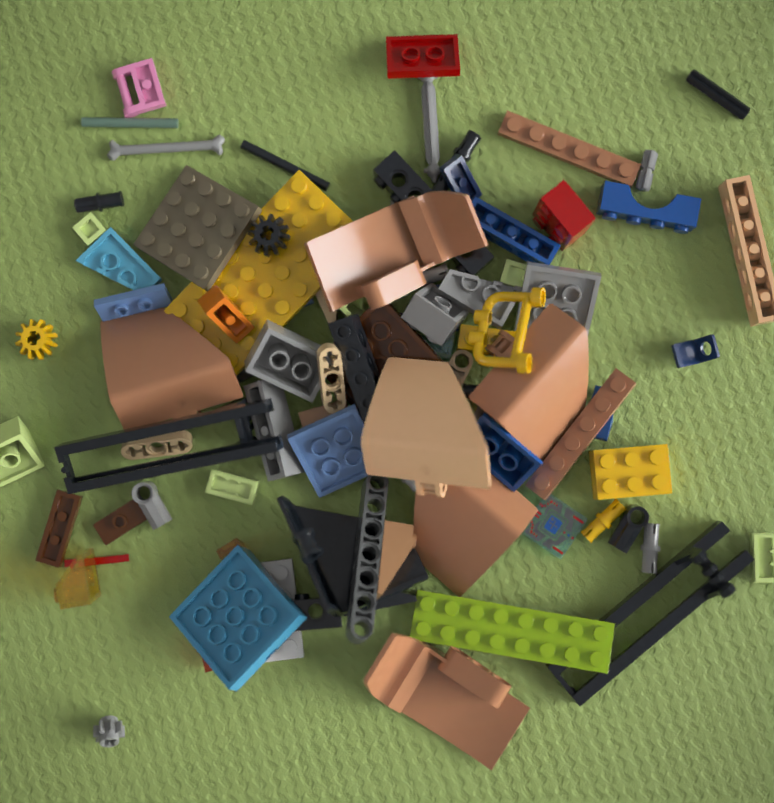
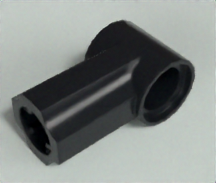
M636 504L627 506L622 519L608 540L609 544L626 554L641 529L649 521L647 510ZM635 510H640L642 514L641 520L637 523L631 522V513Z

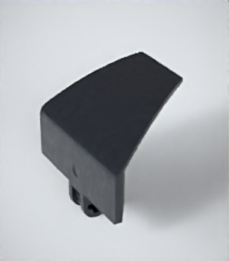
M284 496L278 497V503L293 535L292 540L300 551V558L306 564L325 610L334 617L348 614L358 517L295 506L288 498ZM365 528L366 534L375 536L373 529ZM412 548L390 584L376 602L429 579L415 548ZM362 552V555L366 560H373L372 555L369 552ZM362 575L359 577L362 584L370 585V581L366 576ZM357 600L359 609L367 606L364 601Z

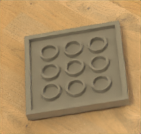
M186 165L133 245L202 289L209 291L252 227L251 223L256 221L262 209Z

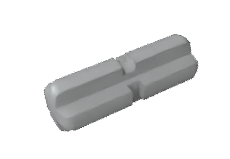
M645 150L640 166L642 170L639 171L636 188L639 191L647 192L650 190L653 178L652 171L655 170L658 153L654 150Z

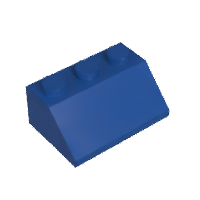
M484 412L476 421L488 447L490 473L515 492L542 465L543 461Z

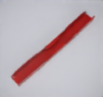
M129 554L64 560V567L128 562Z

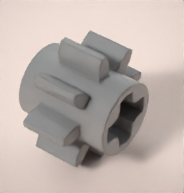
M104 716L99 720V725L93 726V737L96 738L97 743L100 742L102 747H114L118 745L119 738L125 737V726L115 716Z

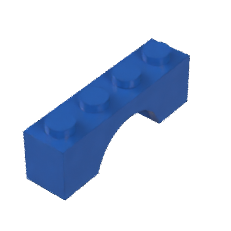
M605 181L601 186L596 214L602 215V218L605 220L615 221L619 218L626 220V223L632 225L646 223L650 224V227L653 229H664V227L673 228V231L676 233L687 234L688 231L691 232L697 227L701 198L677 194L667 206L659 209H650L640 205L634 199L629 185Z

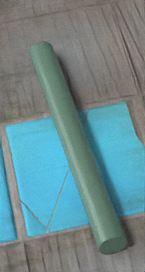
M82 117L81 125L82 127L178 128L179 121L178 118Z

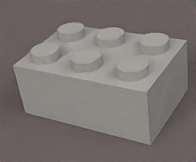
M266 320L244 361L245 372L313 402L320 389L316 353L321 345L270 320ZM331 351L327 352L325 357L329 366H333L330 358L333 355Z

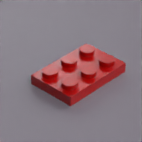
M458 34L386 37L387 79L460 76Z

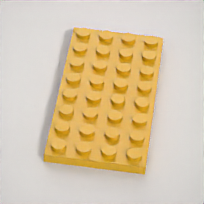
M300 170L263 206L262 212L259 215H263L267 221L268 215L273 214L275 220L281 217L284 220L282 225L289 226L290 229L285 234L290 235L291 239L283 241L287 249H283L280 246L278 248L280 254L277 256L273 251H271L269 257H266L264 252L258 254L255 252L256 246L249 244V241L254 237L249 236L247 233L213 284V286L216 284L234 302L255 328L236 344L204 312L197 300L207 291L193 282H190L164 310L166 314L173 313L225 354L230 359L236 376L245 368L244 361L266 320L285 327L321 289L304 243L353 222ZM259 216L255 221L257 224L261 223ZM268 231V232H267V235H268V236H267L266 238H267L268 240L272 239V238H271V234H272L271 231Z

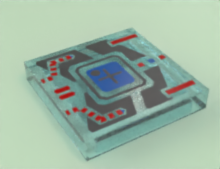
M550 494L546 501L541 498L536 506L538 512L522 534L561 560L588 518Z

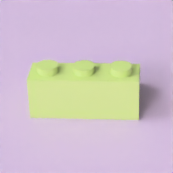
M19 416L0 424V487L45 466L30 431Z

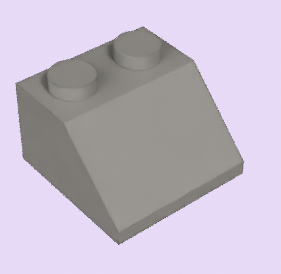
M430 283L415 293L401 318L412 329L424 333L430 342L442 346L454 334L469 314V311L437 293L438 287Z

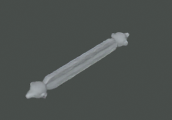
M437 77L418 78L423 82L421 96L425 158L429 164L427 168H424V173H427L432 183H436L437 177L441 172L437 165L440 154L436 92L432 82Z

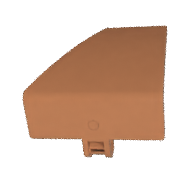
M551 303L526 331L522 353H530L532 356L530 374L518 373L517 368L494 367L469 395V399L497 421L508 433L542 461L545 460L584 410L588 387L589 355L587 330L579 322ZM500 330L498 338L491 345L488 344L485 350L492 357H510L514 337L506 331Z

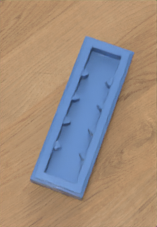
M162 283L95 299L94 307L104 322L167 307L172 302V298L165 284Z

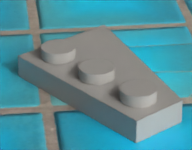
M449 269L436 292L474 314L475 310H482L485 300L490 295L502 291L521 292L522 287H511L503 285V282L495 280L491 282L479 279L478 276ZM497 302L492 308L491 325L500 329L515 302Z

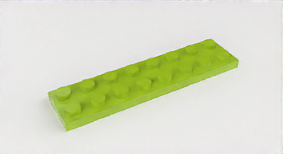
M417 590V601L415 602L410 637L428 643L608 674L615 623Z

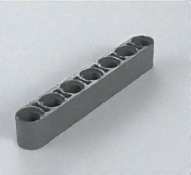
M368 475L361 489L346 623V637L353 644L365 642L372 635L374 629L388 493V478L382 476ZM370 481L377 482L380 489L373 488ZM372 504L376 506L378 512H371L367 505ZM365 528L373 529L375 536L366 534ZM362 552H369L372 555L373 560H366L363 557ZM362 575L366 576L370 581V585L362 584L359 577ZM357 600L364 601L367 604V610L359 609ZM354 625L363 627L365 635H357L354 631Z

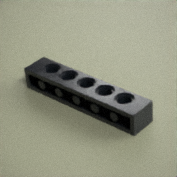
M395 150L373 169V176L375 177L373 181L381 190L386 188L391 194L390 199L394 203L411 195L420 196L426 192L433 191ZM400 177L404 179L405 184L401 187H396L392 184V180ZM486 247L470 251L471 255L467 258H463L460 255L451 258L457 264L455 267L457 271L476 276L492 262L494 256Z
M358 314L331 322L328 326L334 343L341 353L342 365L363 424L365 425L380 373Z

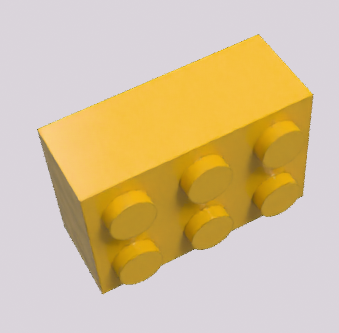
M668 444L589 451L594 500L672 494Z

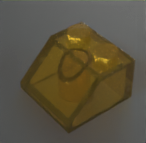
M88 548L77 555L57 582L54 589V598L56 603H59L60 610L91 605L101 596L94 548Z

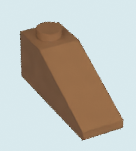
M386 520L384 522L377 600L384 593L412 548H415L417 534L413 533L414 525Z

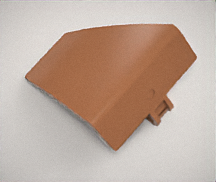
M165 308L100 322L102 355L108 395L124 429L157 423L171 418L175 419L199 414L202 409L243 397L242 389L230 359L173 313L166 314L164 312Z
M491 473L489 489L447 484L444 498H438L435 494L425 493L422 496L418 495L417 492L415 493L413 533L417 534L415 549L423 566L458 597H461L514 543L538 512V509L517 490L515 492L510 490Z

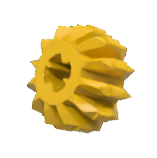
M30 319L29 326L24 323L21 324V328L24 331L22 333H15L16 336L21 337V340L15 342L16 346L22 347L19 351L20 354H27L28 359L34 360L35 357L43 360L44 353L51 356L53 353L49 348L51 346H58L57 343L52 341V339L58 337L57 333L52 332L53 325H46L45 320L42 319L38 322ZM36 335L40 336V339L37 340V344L33 343V340L37 338Z

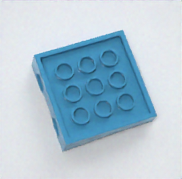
M237 545L169 616L228 690L238 691L308 618L277 584L252 551L240 545Z

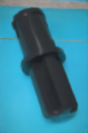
M122 191L101 195L98 192L95 196L76 198L74 200V207L78 213L94 210L103 212V209L124 206Z

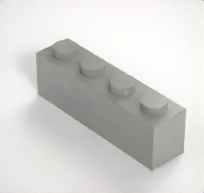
M259 380L243 386L248 403L271 398L274 407L272 412L251 416L257 439L281 435L284 447L281 450L261 455L268 482L304 473L305 471L287 439V434L294 432V427L284 389L265 380Z

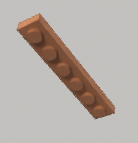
M508 110L497 134L610 181L629 185L630 189L641 164Z
M616 368L525 486L546 501L632 391L636 382Z

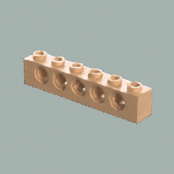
M750 175L727 179L718 186L750 327L774 322V276Z

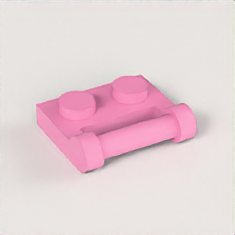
M152 58L112 70L113 79L117 81L123 101L125 118H133L138 116V114L166 106ZM132 75L139 104L133 105L126 77Z

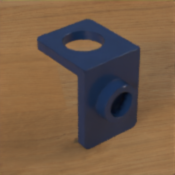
M714 334L671 346L677 368L703 363L720 357ZM705 342L711 345L710 355H707L703 350Z

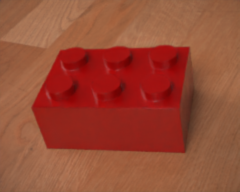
M565 180L541 197L532 213L534 217L532 220L540 230L544 229L549 235L548 238L560 244L561 251L585 234L596 220V217Z

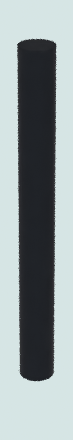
M246 140L242 142L241 149L292 175L300 170L318 188L327 191L330 182Z

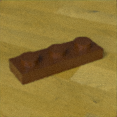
M57 489L35 561L58 568L62 567L83 496L74 493L68 494L67 491Z

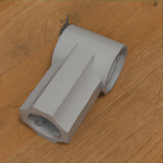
M144 481L133 487L132 498L139 504L153 530L173 519L159 496L157 486L154 483ZM142 486L150 489L151 493L148 499L140 496L139 491Z

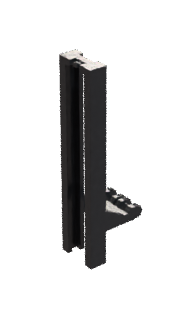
M242 397L232 401L231 404L212 411L68 441L54 447L58 462H63L64 465L61 468V472L66 473L67 476L63 478L67 492L72 494L274 453L281 450L284 445L281 435L257 439L252 434L254 425L253 422H249L252 420L251 416L274 411L271 398L248 403L247 398ZM229 420L235 421L240 439L233 445L75 477L69 454Z
M716 521L662 566L657 571V574L654 573L598 620L615 623V627L618 626L691 563L698 564L702 569L701 573L704 577H708L704 584L613 659L609 664L608 674L598 672L578 690H575L574 687H570L561 677V673L568 667L546 664L548 669L579 706L589 700L706 600L719 595L725 599L736 591V588L729 581L748 566L754 558L747 550H744L720 570H718V566L707 558L706 551L730 531L722 521Z

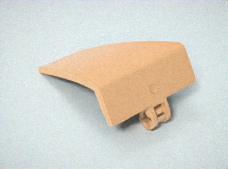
M389 357L374 391L361 437L366 473L373 476L415 480L416 492L422 496L427 493L435 494L438 498H444L447 484L489 489L491 478L488 447L449 363Z

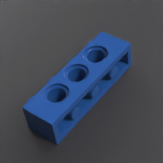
M475 196L472 205L486 239L526 262L550 265L561 246L560 244Z

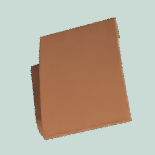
M430 191L417 197L410 196L306 242L304 245L329 311L333 312L363 297H366L371 310L380 308L425 285L427 282L422 273L423 271L455 256L486 247L488 242L468 194L451 191Z
M391 633L363 679L367 691L373 697L399 713L402 712L490 770L494 768L530 710L529 706L508 693L512 686L507 681L456 647L450 646L445 654L427 642L397 633Z

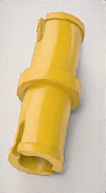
M615 498L603 512H598L595 515L596 518L581 531V534L592 543L606 528L609 530L612 527L611 523L627 509Z

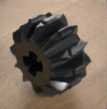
M269 214L266 221L264 216L261 215L259 216L261 223L257 224L254 221L251 223L255 230L248 231V235L254 237L249 241V244L256 246L255 252L258 254L264 252V255L269 257L271 251H273L277 256L280 254L278 250L280 246L283 249H287L283 241L291 239L290 235L285 234L290 228L288 225H282L284 220L281 217L275 220L274 215ZM268 231H271V232H272V234H271V238H272V239H270V240H268V239L266 238V237L268 236V235H267V232H268Z

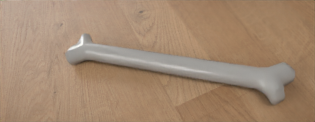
M217 135L212 140L122 146L111 140L109 142L111 149L107 153V157L115 161L122 155L213 150L220 156L223 153L222 145L225 139L223 136Z

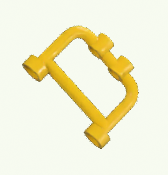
M533 287L531 292H496L485 300L482 310L474 311L473 320L474 324L478 325L477 331H470L468 342L470 346H474L473 357L476 362L487 367L517 368L518 373L530 374L532 356L530 353H522L531 307L543 308L545 305L546 292L544 287ZM501 301L522 302L511 356H485L483 348L487 345L488 326L492 323L493 306Z

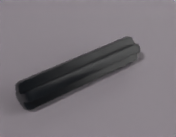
M693 69L687 76L686 81L739 119L743 120L750 112L749 106L696 69Z

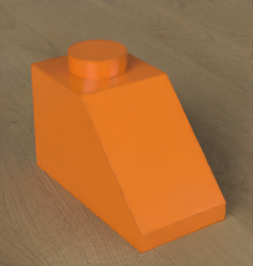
M216 284L197 300L204 312L236 344L255 328L234 302Z

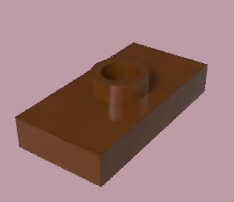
M132 499L93 524L104 544L108 545L146 521L147 518L139 504Z

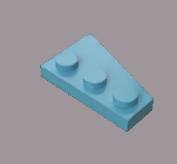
M111 227L75 260L131 290L158 285L162 281L154 270Z

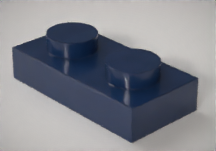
M456 154L439 167L451 192L468 194L471 202L475 196L478 198L482 196L462 155Z

